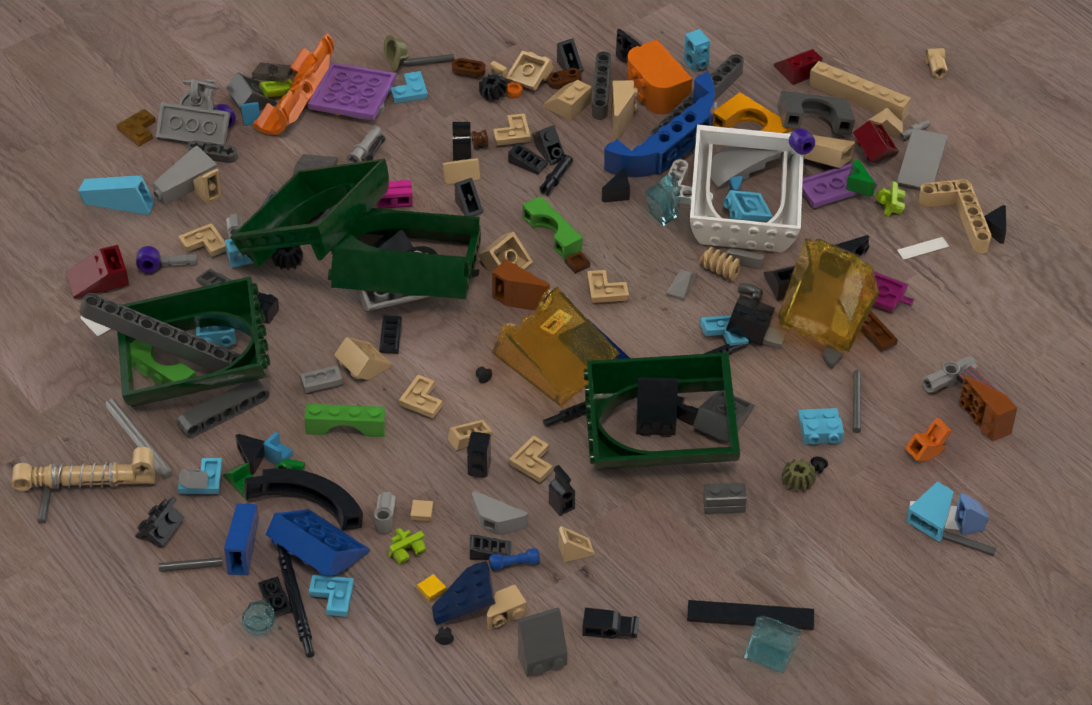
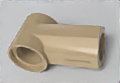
M926 49L925 60L927 64H930L932 75L936 79L943 78L948 72L945 63V49Z

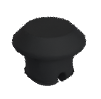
M484 366L477 368L476 376L479 378V382L486 383L491 379L492 370L490 368L485 369Z
M821 456L811 458V464L815 467V473L816 471L822 473L824 468L828 466L827 460Z
M443 627L439 628L438 633L435 635L436 642L441 645L452 643L454 637L451 634V629L448 627L446 629Z

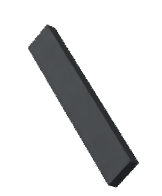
M688 600L687 621L814 630V609Z

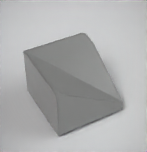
M181 469V485L190 489H205L207 487L208 474L200 469Z

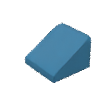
M258 102L241 104L242 119L245 126L252 125L259 117Z
M743 176L730 177L729 191L742 190Z

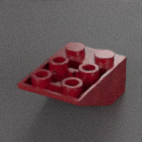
M118 245L99 249L66 271L74 299L83 297L88 293L96 294L129 286L127 270Z

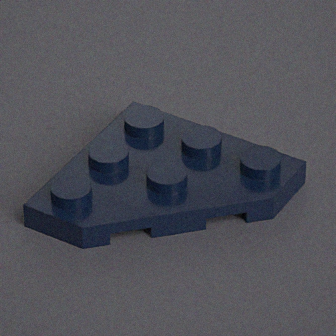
M486 561L466 568L434 603L432 612L436 625L495 604L490 570Z

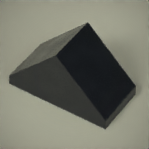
M574 39L557 43V63L563 70L576 68L582 72L584 69Z
M622 168L602 187V202L630 199V185L625 169Z
M469 178L455 183V202L465 216H473L483 212L473 179Z
M1002 205L984 216L991 237L1000 244H1004L1006 235V206Z
M236 434L237 449L244 463L249 464L250 473L253 475L265 457L263 445L265 441Z

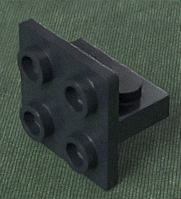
M174 497L168 501L164 499L158 506L152 507L148 512L149 518L147 520L144 519L138 525L137 529L139 531L135 537L140 538L145 535L159 548L163 547L185 518L172 506L177 499Z

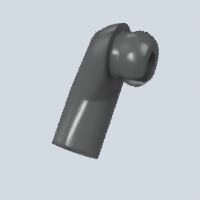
M739 283L738 292L752 294V299L761 300L762 289L752 284Z

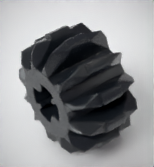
M494 72L492 75L488 74L487 77H482V81L479 82V92L486 101L491 100L493 102L495 99L499 100L500 97H505V93L508 92V83L501 73L496 74Z
M300 246L278 248L272 254V259L275 266H279L281 270L287 268V270L289 268L296 269V266L301 265L303 260V251Z

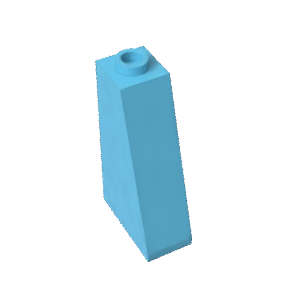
M142 175L84 179L78 190L85 205L149 215L155 204Z

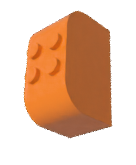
M657 39L636 46L629 51L627 81L634 80V88H637V99L649 111L656 114H668L692 92L693 79Z

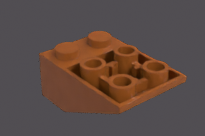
M506 259L492 271V298L507 307L549 312L550 284Z
M967 375L964 376L959 403L970 415L972 421L977 423L983 434L992 442L1012 434L1017 412L1015 404L1006 394Z

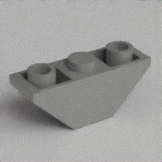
M473 491L472 508L480 528L501 535L525 529L528 526L527 512L507 505L502 501L492 499L485 494Z

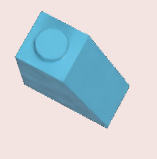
M936 482L908 508L906 522L940 542L948 520L954 491Z

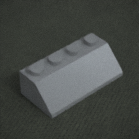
M359 290V298L363 309L366 311L430 297Z

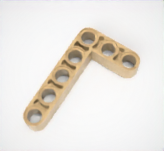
M965 179L922 184L918 199L919 204L924 207L956 204L972 249L979 254L988 252L991 233L972 184Z

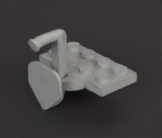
M193 79L182 80L183 84L190 86V91L183 94L178 104L161 102L155 137L183 142L203 141L225 145L230 112L213 109V89H219V86L214 84L216 80L206 79V82Z

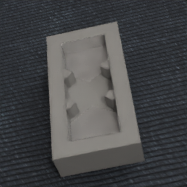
M337 365L300 374V380L305 393L343 384Z

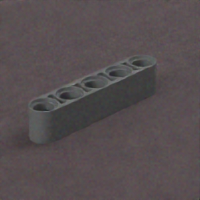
M605 51L597 53L595 62L592 116L597 120H603L608 115L611 54Z
M260 380L242 383L181 414L177 419V425L187 437H196L263 403L268 399L270 393Z

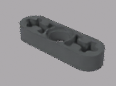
M191 141L187 145L188 152L193 147L198 146L213 161L233 163L238 159L237 148L234 146L203 141ZM211 150L217 151L215 153H209V151Z

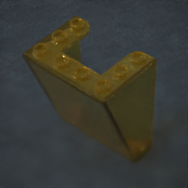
M556 287L553 290L548 289L542 295L543 299L538 303L539 306L535 309L536 313L532 316L528 314L521 321V325L517 327L514 322L511 324L508 322L500 329L501 332L497 336L498 339L494 342L492 353L561 407L588 384V380L584 381V369H587V361L617 359L620 353L569 298Z

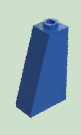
M236 504L224 547L229 575H249L259 518L257 504Z

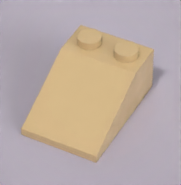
M634 80L613 81L612 120L614 141L620 139L633 119V112L637 111V101H634V98H637V88H634Z

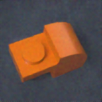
M935 418L925 433L914 434L905 449L917 461H928L938 456L945 449L944 442L952 430L940 418Z

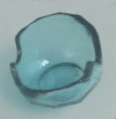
M262 600L249 603L242 615L243 627L249 633L255 635L267 633L275 620L274 608Z

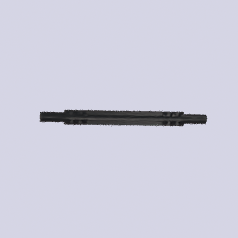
M277 545L278 561L300 641L303 642L306 657L311 658L314 656L311 643L312 635L292 561L286 548Z

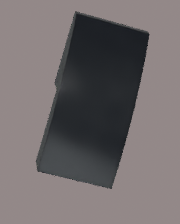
M677 395V419L693 426L699 408L684 404V398Z
M278 576L258 582L259 590L271 617L292 611Z

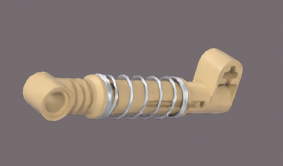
M138 447L133 451L132 464L120 465L117 462H106L104 465H98L96 462L93 465H87L84 462L82 466H77L75 463L71 466H66L62 463L58 468V465L53 463L45 466V468L40 467L38 469V467H35L33 469L27 463H18L13 467L11 485L15 490L27 491L34 485L35 487L39 485L43 487L44 484L50 489H59L60 483L63 486H68V489L70 486H79L81 488V486L90 485V488H92V485H101V488L103 485H110L111 488L122 484H155L154 454L150 448Z

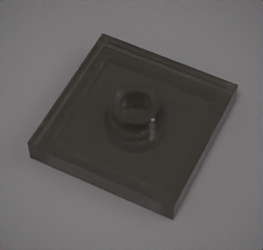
M260 62L252 72V79L286 82L293 70L290 69L291 65Z

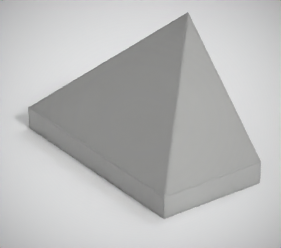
M680 269L666 295L684 301L698 274Z

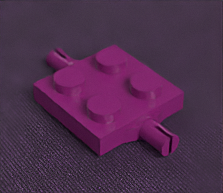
M873 272L866 280L857 277L853 279L852 284L862 287L858 295L862 302L891 313L900 303L909 306L913 305L914 299L904 296L908 288L906 283L877 272Z

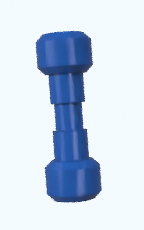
M536 548L528 549L526 553L514 556L493 554L489 557L492 571L502 570L504 566L516 563L536 565L540 562L539 551Z

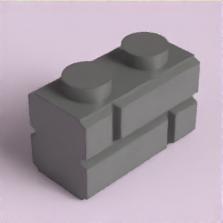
M745 483L704 484L703 503L705 514L746 511L747 495Z

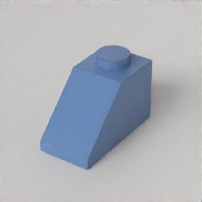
M964 493L960 494L954 520L961 535L985 531L986 522L989 519L987 511L983 510L980 502Z

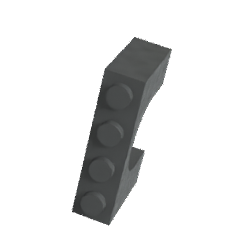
M781 91L777 107L783 127L799 129L804 113H812L829 120L834 133L852 134L855 118L848 99Z

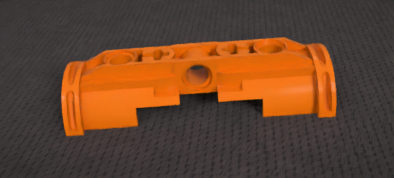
M328 33L322 37L313 53L305 48L300 49L297 58L290 67V69L297 73L289 85L292 87L287 94L281 97L276 107L269 103L266 104L259 117L252 124L256 130L268 135H278L285 130L288 124L290 125L297 120L329 69L330 57L334 52V42Z

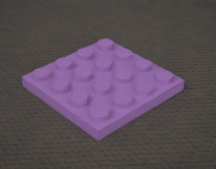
M331 62L329 69L308 102V109L374 120L396 80V73Z

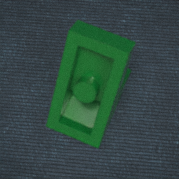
M860 160L852 161L846 189L866 196H873L875 181Z
M248 463L239 464L223 474V477L246 501L250 499L246 498L244 494L245 478L253 477Z

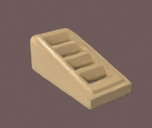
M484 420L451 427L448 433V441L455 450H460L468 447L471 432L492 435L493 431Z

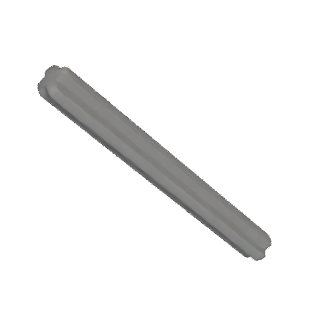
M115 399L106 401L105 404L108 411L137 447H147L153 451L155 469L164 479L170 477L172 473L169 466Z

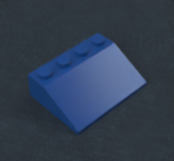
M310 509L274 513L265 534L272 539L271 541L274 544L283 546L289 554L298 556L304 564L313 566L318 570L319 574L326 577L341 573L370 551L368 547Z

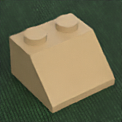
M579 80L571 82L558 90L543 104V107L572 121L591 103L592 86Z
M514 231L500 236L478 254L486 269L491 273L506 259L517 264L522 269L527 268L533 263Z
M350 337L344 339L334 354L339 360V364L351 371L350 375L358 380L360 378L370 380L392 366L371 343Z

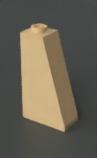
M813 135L815 146L810 153L803 155L804 159L840 168L853 159L855 142Z

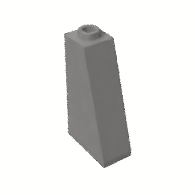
M198 146L193 147L153 182L154 197L164 205H167L194 191L193 180L209 171L218 169L217 163Z

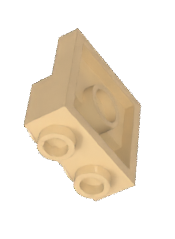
M521 51L505 78L507 82L519 83L522 87L536 91L541 81L547 80L554 66L552 61L546 56L540 57L533 52Z

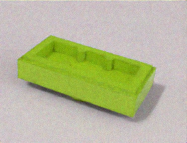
M291 79L261 82L259 87L266 97L282 96L290 90L292 86L289 85L292 81Z

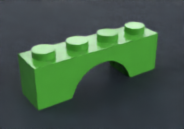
M539 196L522 204V218L532 228L544 227L556 233L554 235L553 249L564 260L582 251L583 238L581 234L577 233L570 223L566 222L560 213L551 207L549 202Z
M137 339L130 344L132 367L137 369L143 376L151 378L157 385L196 377V372L183 363L172 366L156 363L154 361L156 358L154 346Z
M306 404L304 418L306 434L326 435L331 428L346 425L357 428L366 437H385V407Z

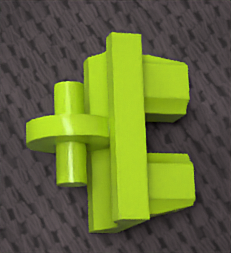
M893 181L889 190L883 188L876 193V200L881 204H885V216L889 217L892 212L901 215L905 208V204L902 203L905 191L898 189V183Z
M401 528L396 529V536L391 538L393 545L389 546L390 551L387 552L389 558L394 557L400 565L409 560L406 550L411 548L415 556L424 553L426 550L423 542L425 535L422 530L411 535L410 530L403 532Z

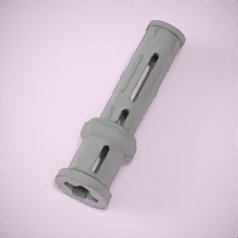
M373 126L362 142L354 146L353 152L349 153L346 157L348 163L362 162V159L368 156L370 147L382 134V129L379 126Z

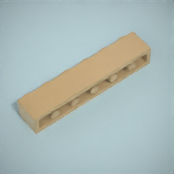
M820 61L811 69L810 87L837 98L848 99L850 103L877 114L888 108L901 121L909 114L911 98Z

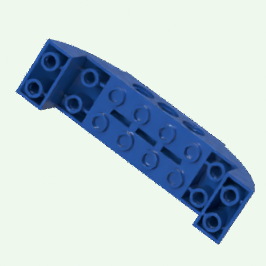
M706 71L702 75H698L694 80L693 102L695 104L688 106L682 114L675 116L669 124L662 126L657 133L649 136L644 143L636 146L633 151L618 139L607 144L604 149V170L616 175L623 168L626 170L627 177H643L656 173L660 175L671 167L675 160L681 159L696 146L697 125L712 126L715 87L709 72Z

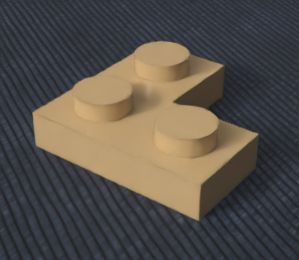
M525 113L507 115L509 127L493 129L496 146L531 142Z
M212 223L178 236L179 242L186 252L202 246L206 248L211 257L226 252L225 241Z
M606 270L587 271L591 303L629 300L627 282L608 283Z
M417 375L399 399V406L434 419L442 408L443 401L429 396L435 387V381Z
M533 435L509 459V465L541 483L553 471L552 465L540 459L549 450V444Z

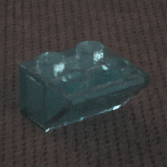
M671 172L644 192L650 214L663 226L678 216L681 198L676 175L674 172Z
M764 615L757 617L743 657L784 673L796 650L802 631Z

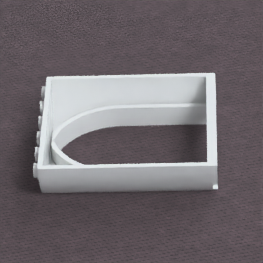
M697 125L690 225L695 238L700 244L783 252L794 243L801 230L803 155L796 153L790 147L789 137L791 134ZM713 144L783 151L780 208L767 223L724 219L715 211L710 200Z

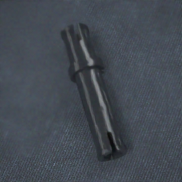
M564 155L554 170L546 176L545 182L539 188L542 194L546 192V195H548L553 187L559 184V179L573 163V158L570 155L568 157Z

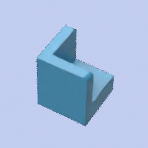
M277 432L263 443L265 459L275 465L293 456V450L280 443V435Z

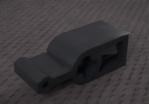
M453 122V161L471 159V123Z
M557 465L553 469L555 478L549 484V504L559 516H562L575 509V490L570 485L571 478L560 465Z
M585 607L582 636L614 639L620 635L637 638L639 617L621 616L617 611Z

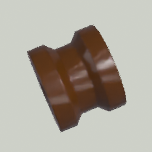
M486 130L471 132L474 149L479 146L488 147Z

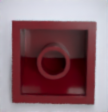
M814 49L776 62L774 67L792 85L810 79L811 69L818 61L822 62L823 58Z
M869 120L853 132L855 142L865 151L863 154L868 161L877 163L899 152L887 131L879 122Z

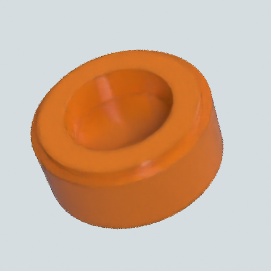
M512 82L507 84L508 92L505 93L507 97L518 98L522 95V86L519 83Z

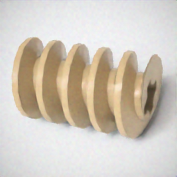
M711 246L701 256L699 266H704L705 269H710L711 272H716L717 275H723L724 278L734 281L740 272V259L736 258L732 262V255L726 259L727 253L724 252L720 256L721 251L719 249L713 253L714 247Z

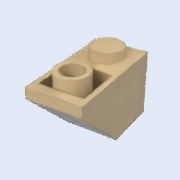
M515 584L496 592L494 596L495 604L490 606L487 613L488 630L498 628L505 623L521 619L527 615V602Z

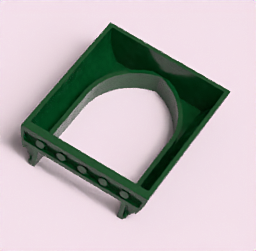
M385 158L299 170L230 237L243 256L246 254L255 263L253 266L259 268L278 248L311 244L317 260H322L388 192L389 173ZM335 206L319 223L304 224L315 215Z
M371 208L331 250V254H333L332 265L328 271V280H331V288L466 299L481 243L480 217ZM403 230L409 238L469 242L466 257L384 250L362 243L356 237L363 234L386 236Z
M251 276L122 304L125 307L183 331L193 330L196 327L225 326L238 329L251 337L250 343L244 352L231 364L216 372L134 390L130 343L136 339L117 332L122 397L128 406H140L269 377L268 366L271 364L269 355L266 354L269 348L267 340L264 339V336H267L265 325H262V321H265L263 310H260L259 298H257L259 294L257 283L253 284Z
M729 352L587 361V369H584V381L588 380V385H585V405L587 411L590 464H594V470L732 462L739 460L740 445ZM638 377L678 378V393L723 391L730 447L665 451L638 450L616 441L604 430L602 423L617 406L637 398Z

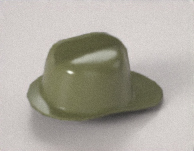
M388 35L385 38L384 53L392 70L396 71L399 63L408 57L409 51L402 39H396L392 35Z

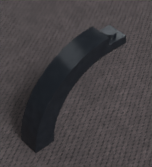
M273 468L263 469L262 476L245 478L244 494L246 498L271 494L303 497L328 510L335 517L342 531L362 528L363 512L356 500L341 486L325 477L302 470Z

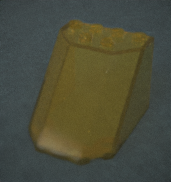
M805 238L778 316L779 323L786 329L792 328L797 330L799 334L805 337H814L819 343L833 345V348L838 351L845 350L849 352L879 295L873 267L868 263L862 262L856 254L824 240L816 239L813 241Z

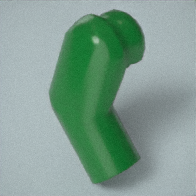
M285 459L278 463L276 468L304 471L305 462Z

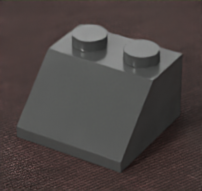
M239 72L226 87L230 93L229 96L236 101L237 107L240 110L241 104L258 102L259 110L261 111L267 103L275 106L277 103L273 97H266L259 87L261 82Z

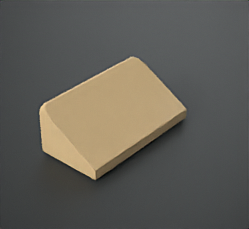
M478 158L443 163L445 184H454L472 178L473 181L480 180Z

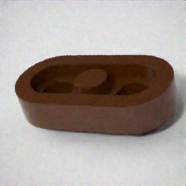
M457 58L452 62V71L458 75L478 78L486 72L485 64L481 61Z
M571 68L553 72L547 80L550 88L560 89L576 80L581 81L582 76L580 70Z

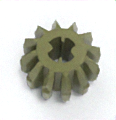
M793 459L792 462H787L782 470L783 484L787 485L788 490L794 488L795 492L798 489H801L803 492H805L806 488L811 489L816 480L815 467L810 466V461L803 462L802 459L800 461Z

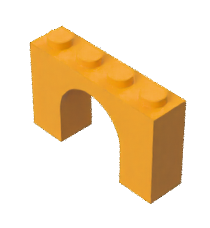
M741 92L714 110L712 126L732 128L740 122L751 121L762 125L764 128L761 131L786 134L793 129L783 127L780 116Z

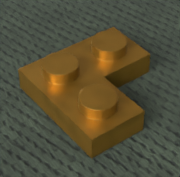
M144 108L117 124V130L140 147L153 139V134L146 128L154 124L156 118Z

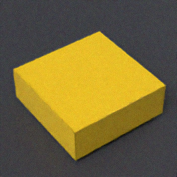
M433 574L417 584V589L431 602L446 591V586Z

